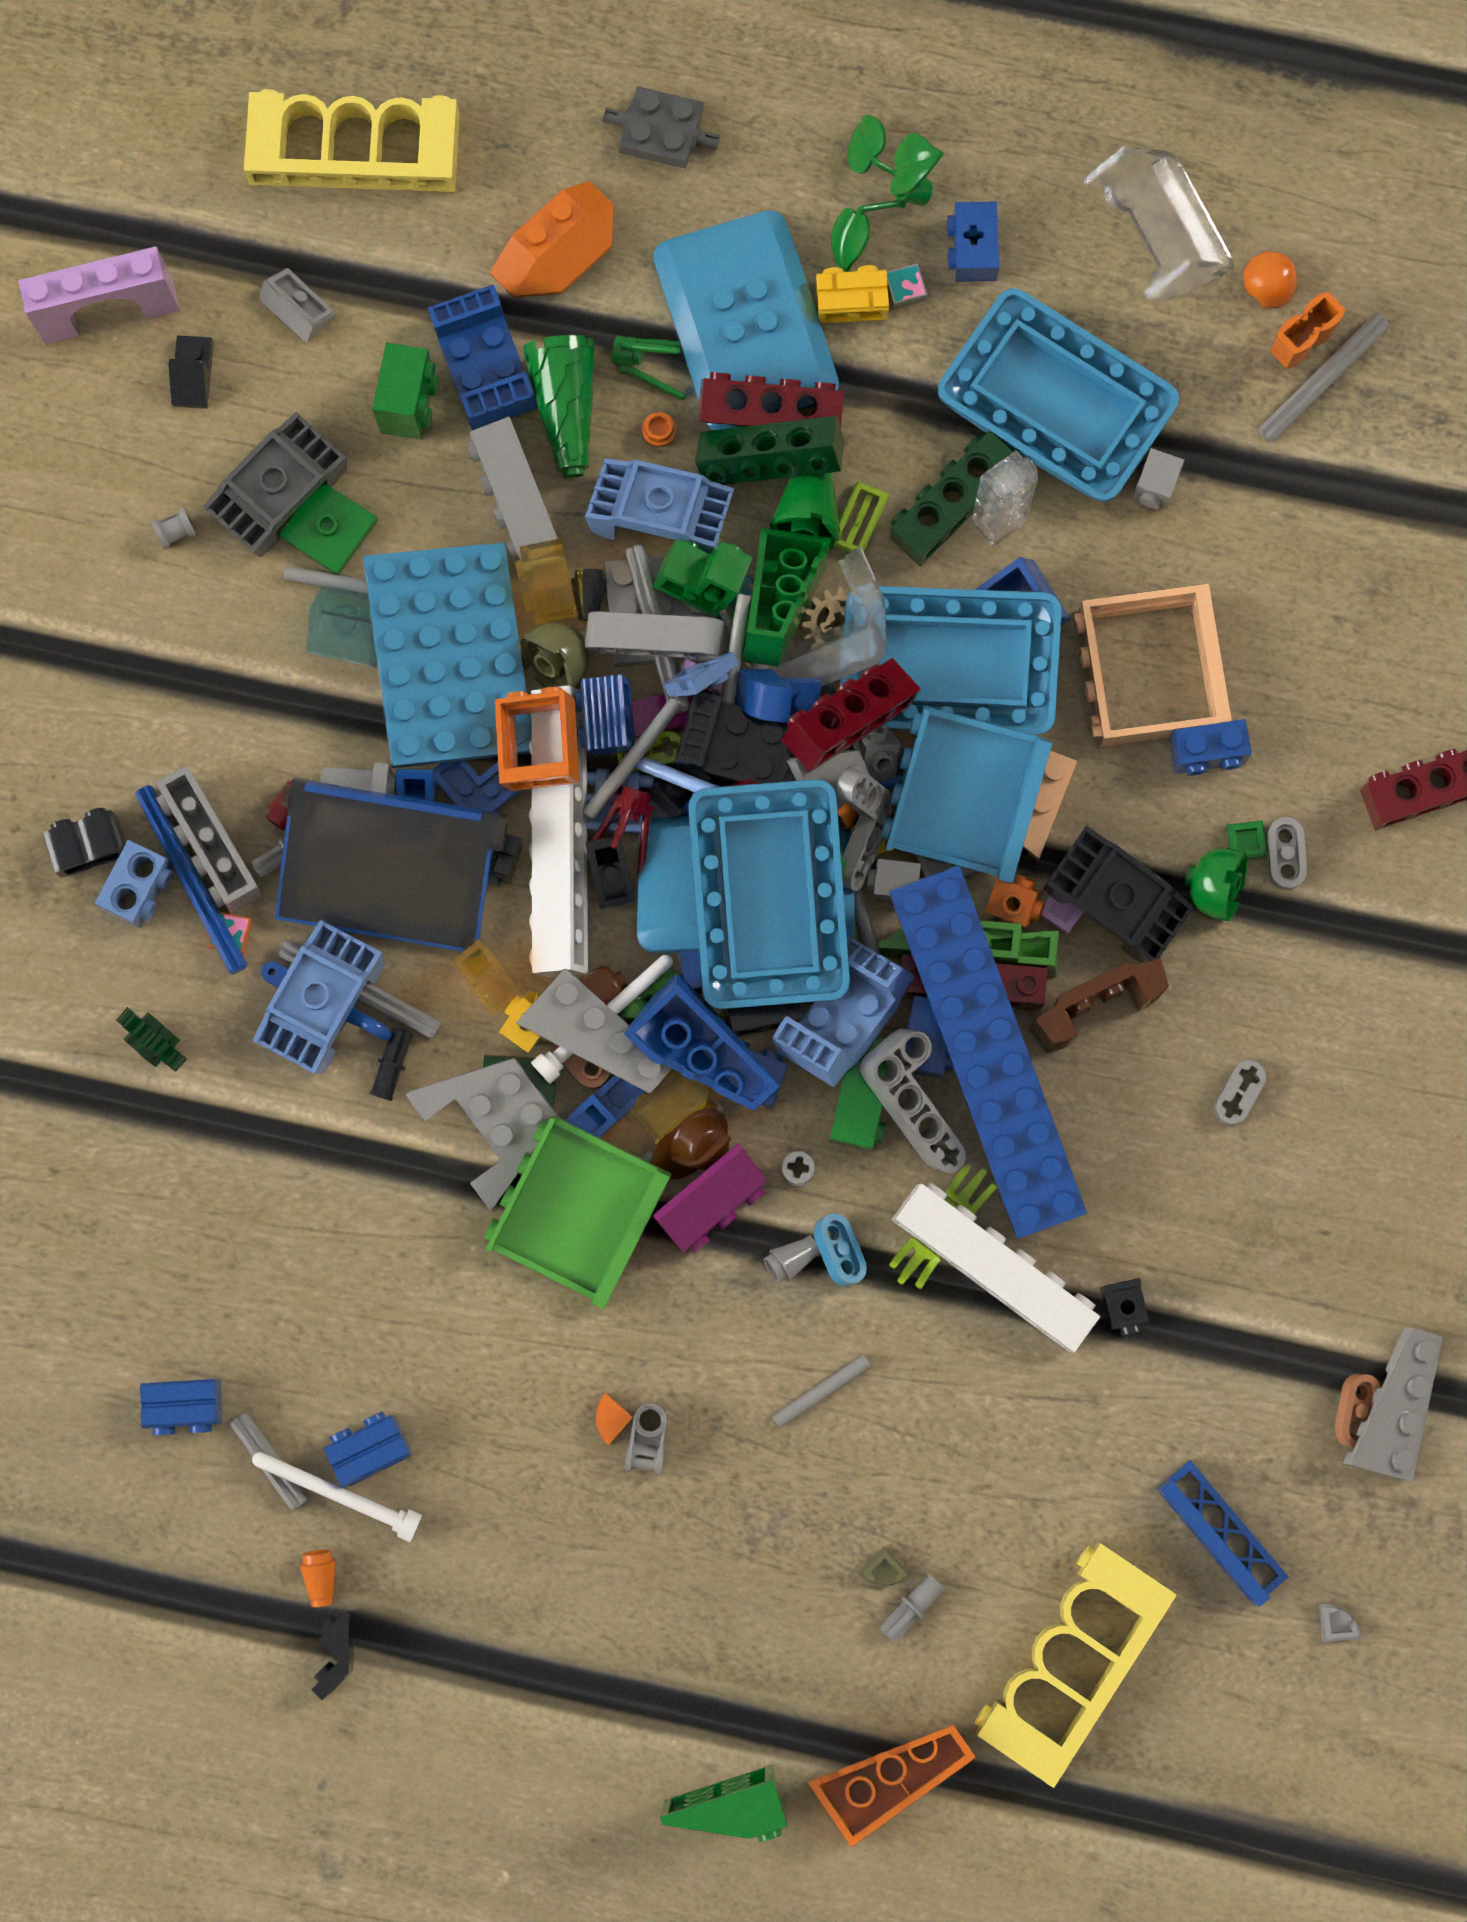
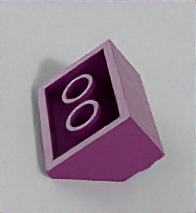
M738 1143L653 1216L658 1225L683 1254L688 1250L695 1254L710 1241L707 1234L718 1226L721 1230L725 1229L738 1217L735 1211L745 1202L750 1207L766 1194L763 1187L767 1185V1180Z

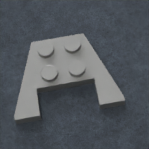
M516 1057L417 1088L405 1094L424 1121L453 1100H457L499 1157L500 1161L470 1183L489 1210L496 1205L518 1174L516 1171L525 1153L532 1154L538 1142L533 1140V1136L542 1119L548 1122L553 1115L558 1117Z

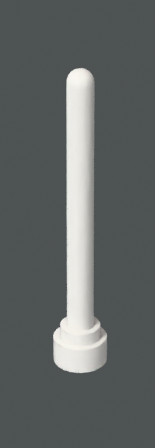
M662 955L612 999L607 1006L618 1015L672 966V957ZM558 1047L553 1053L550 1051L545 1055L541 1053L531 1064L551 1084L561 1075L559 1071L564 1067L562 1063L574 1053Z
M262 1452L254 1454L252 1458L253 1464L258 1468L392 1526V1531L398 1533L397 1537L405 1541L411 1542L422 1518V1514L410 1509L408 1512L400 1510L398 1513Z

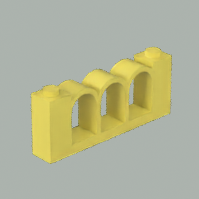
M271 89L249 92L244 173L249 185L455 192L460 119L457 100L443 95H436L432 98H422L420 106L411 99L400 97L389 99L375 110L373 105L364 98L347 96L336 100L327 109L324 102L315 96L307 94L294 95L286 100L284 93ZM313 116L323 121L321 160L286 159L288 130L291 124L298 118ZM356 117L370 122L372 127L369 162L334 160L335 135L340 124L349 118ZM407 119L414 121L420 126L418 163L381 162L384 132L391 123L396 120Z
M1096 1543L1094 1548L1088 1545L1076 1563L1081 1567L1077 1575L1085 1580L1073 1584L1063 1595L1060 1603V1616L1064 1624L1049 1626L1043 1629L1035 1638L1032 1646V1661L1035 1668H1026L1015 1673L1007 1681L1003 1692V1705L997 1701L991 1707L985 1704L974 1721V1724L979 1726L975 1731L978 1737L1053 1788L1177 1596L1101 1543ZM1087 1589L1101 1590L1139 1616L1116 1654L1082 1632L1075 1625L1071 1616V1606L1074 1599L1081 1592ZM1071 1634L1111 1660L1087 1699L1046 1670L1043 1663V1649L1053 1636ZM1029 1679L1047 1681L1082 1705L1059 1743L1017 1715L1014 1708V1695L1016 1689L1024 1681Z

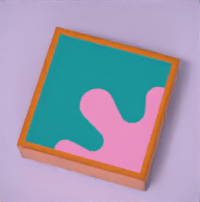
M219 912L239 951L244 955L253 922L252 919ZM209 936L207 946L209 948L216 949L212 939Z

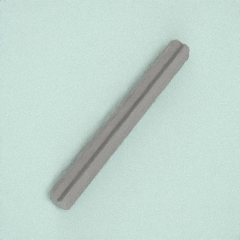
M1375 313L1260 426L1259 435L1268 443L1273 442L1386 331L1389 325L1388 321L1381 314Z
M642 545L629 547L626 550V556L642 614L664 615L658 590L652 587L655 579L646 548ZM654 657L666 702H668L671 697H669L663 684L680 672L677 659ZM672 696L674 700L682 705L677 714L689 710L687 696Z
M286 940L280 948L279 956L292 963L301 946L291 940ZM368 982L358 997V1000L430 1039H433L440 1029L441 1023L439 1020Z

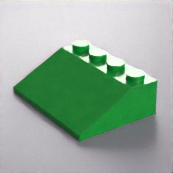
M772 1765L666 1799L660 1815L662 1825L746 1839L758 1836L759 1842L781 1836V1828L787 1827L786 1807Z

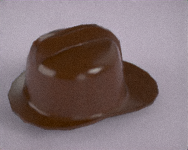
M713 1108L697 1110L657 1143L652 1154V1164L671 1173V1180L684 1178L698 1169L707 1170L729 1150L731 1137L728 1135V1123L725 1116Z

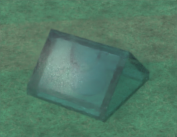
M322 586L309 610L307 653L376 667L377 659L368 594Z

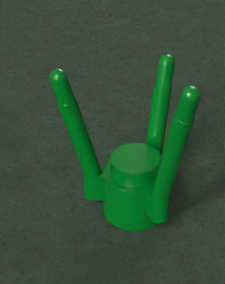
M616 336L612 348L611 361L612 363L620 364V373L630 374L680 400H684L686 397L684 393L634 368L635 364L641 365L644 351L679 354L680 341Z

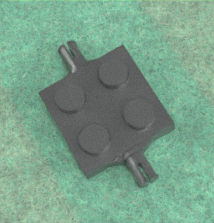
M637 86L632 104L626 112L606 107L603 122L623 126L619 153L686 169L690 154L697 144L717 149L720 134L717 135L700 130L704 102Z

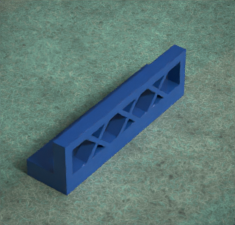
M1191 1460L1156 1488L1253 1606H1262L1271 1598L1269 1594L1289 1577ZM1188 1472L1199 1483L1198 1499L1187 1498L1175 1484ZM1204 1490L1213 1500H1203ZM1192 1503H1197V1509L1193 1506ZM1203 1504L1218 1505L1223 1511L1222 1528L1211 1527L1202 1516ZM1228 1518L1237 1529H1228ZM1216 1532H1222V1538ZM1227 1533L1242 1534L1248 1541L1247 1557L1236 1556L1227 1546ZM1253 1548L1261 1558H1252ZM1241 1561H1246V1567L1241 1563ZM1252 1562L1266 1563L1277 1576L1262 1588L1251 1574Z

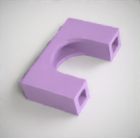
M157 246L18 280L25 313L45 344L79 336L74 312L85 305L108 299L131 300L140 306L146 319L180 311L173 279Z

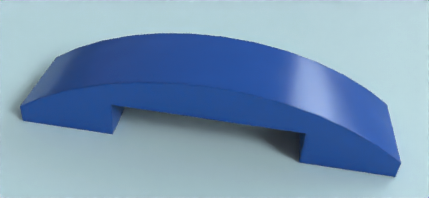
M671 1069V1071L663 1078V1080H664L674 1069ZM614 1075L566 1119L571 1124L601 1138L649 1093Z

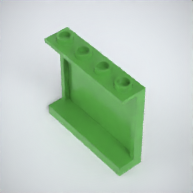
M553 1115L548 1122L543 1119L540 1122L533 1136V1140L537 1141L538 1144L532 1155L526 1152L516 1171L522 1176L516 1188L510 1185L504 1194L500 1205L505 1207V1210L500 1220L492 1219L484 1235V1238L489 1240L485 1250L488 1252L495 1250L592 1299V1304L605 1309L672 1174Z

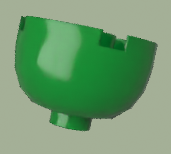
M1216 848L1202 855L1197 865L1191 864L1189 866L1185 885L1191 886V899L1195 907L1203 914L1230 922L1234 917L1240 902L1232 901L1236 900L1240 889L1244 890L1249 862L1246 852L1230 848Z

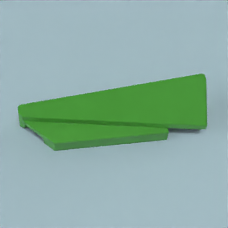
M980 921L996 964L1047 968V977H1057L1059 931L1022 933V924ZM902 928L887 940L882 939L879 942L878 948L882 956L901 958L902 955L912 956Z

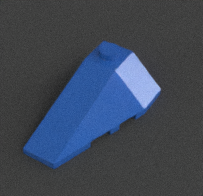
M678 973L649 1000L624 1032V1035L650 1060L660 1065L664 1064L680 1072L682 1076L690 1080L695 1079L713 1088L715 1092L753 1111L780 1087L779 1082L710 1005Z

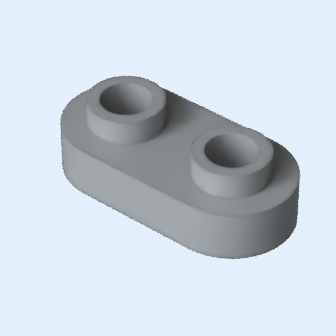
M1282 817L1272 823L1266 834L1268 872L1274 886L1282 890H1293L1304 881L1307 875L1305 833L1302 825L1297 820L1290 817ZM1280 832L1287 833L1290 836V842H1281L1278 834ZM1288 867L1291 869L1292 877L1284 878L1281 875V868Z

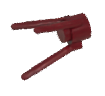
M624 786L621 795L616 794L611 809L595 833L592 841L602 839L618 813L622 817L611 844L613 849H617L629 819L638 822L640 816H642L638 877L646 862L650 817L654 806L648 805L651 795Z

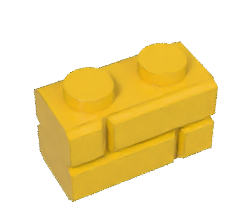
M866 265L852 272H843L842 268L831 267L823 270V273L816 274L817 313L820 323L888 320L889 300L886 270H878L876 266Z

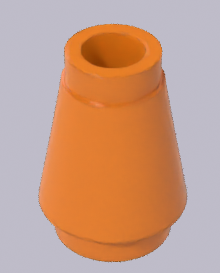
M322 1549L303 1553L302 1562L299 1563L311 1607L332 1605L336 1559L332 1558V1551Z

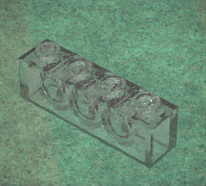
M1017 450L983 473L980 478L971 521L992 547L1026 524L1039 478L1037 475L1039 473L1036 466L1028 457L1022 458Z

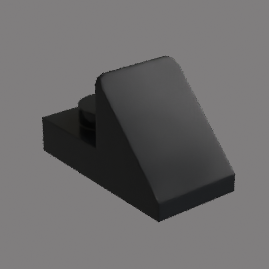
M177 335L175 359H169L168 363L171 404L173 407L208 408L214 348L212 337Z
M614 836L585 842L600 909L635 901L622 839L618 848L613 849L611 844Z

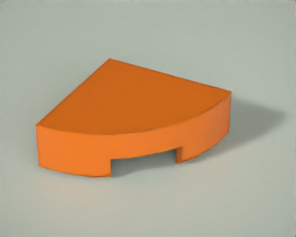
M605 1393L598 1404L596 1423L602 1439L610 1446L634 1417Z

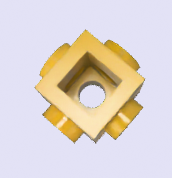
M531 990L522 998L516 995L504 1012L509 1018L499 1031V1033L527 1053L538 1044L540 1039L545 1042L548 1041L516 1024L520 1017L542 994L540 992L534 993Z

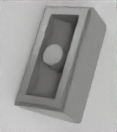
M289 268L263 282L259 294L260 301L304 342L313 339L336 316V312Z

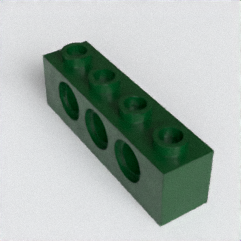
M837 416L703 431L699 434L695 463L700 475H704L710 481L722 485L840 472L845 441Z
M990 430L982 438L979 436L974 437L964 449L966 454L958 462L955 460L950 461L939 474L942 478L933 487L930 484L926 485L916 496L915 500L917 503L909 511L905 508L902 509L892 519L890 523L892 525L890 539L920 567L1018 470L1020 458ZM975 466L980 467L986 474L983 477L976 478L969 474L968 469ZM947 491H956L960 494L961 499L957 502H950L944 498L943 494ZM923 515H931L937 520V523L933 526H924L920 523L919 518Z

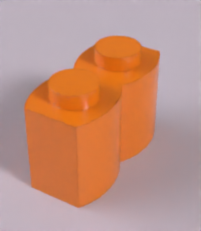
M1329 292L1317 295L1307 304L1302 314L1290 318L1282 325L1270 352L1286 369L1299 365L1308 357L1313 347L1321 345L1331 338L1346 309Z

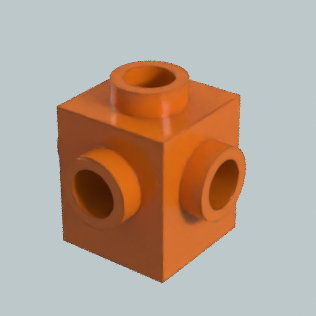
M1016 875L1013 883L997 878L985 912L1000 917V922L1018 923L1027 927L1032 925L1034 920L1039 921L1046 904V901L1041 899L1044 890L1036 888V881L1024 876ZM1016 898L1020 901V907L1016 904Z

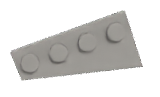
M1404 1327L1385 1369L1388 1373L1382 1387L1376 1389L1371 1400L1374 1403L1367 1421L1361 1422L1356 1433L1359 1439L1353 1452L1347 1453L1343 1464L1413 1482L1443 1340L1442 1336L1415 1328Z

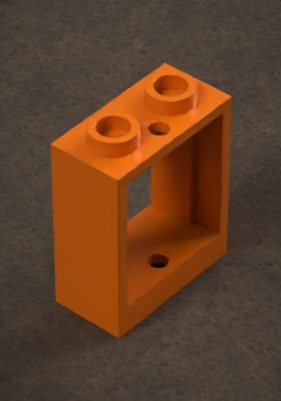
M546 687L541 689V693L528 695L527 692L515 691L507 693V698L495 699L500 785L509 791L580 783L575 699L560 687ZM560 710L563 762L518 767L515 715Z

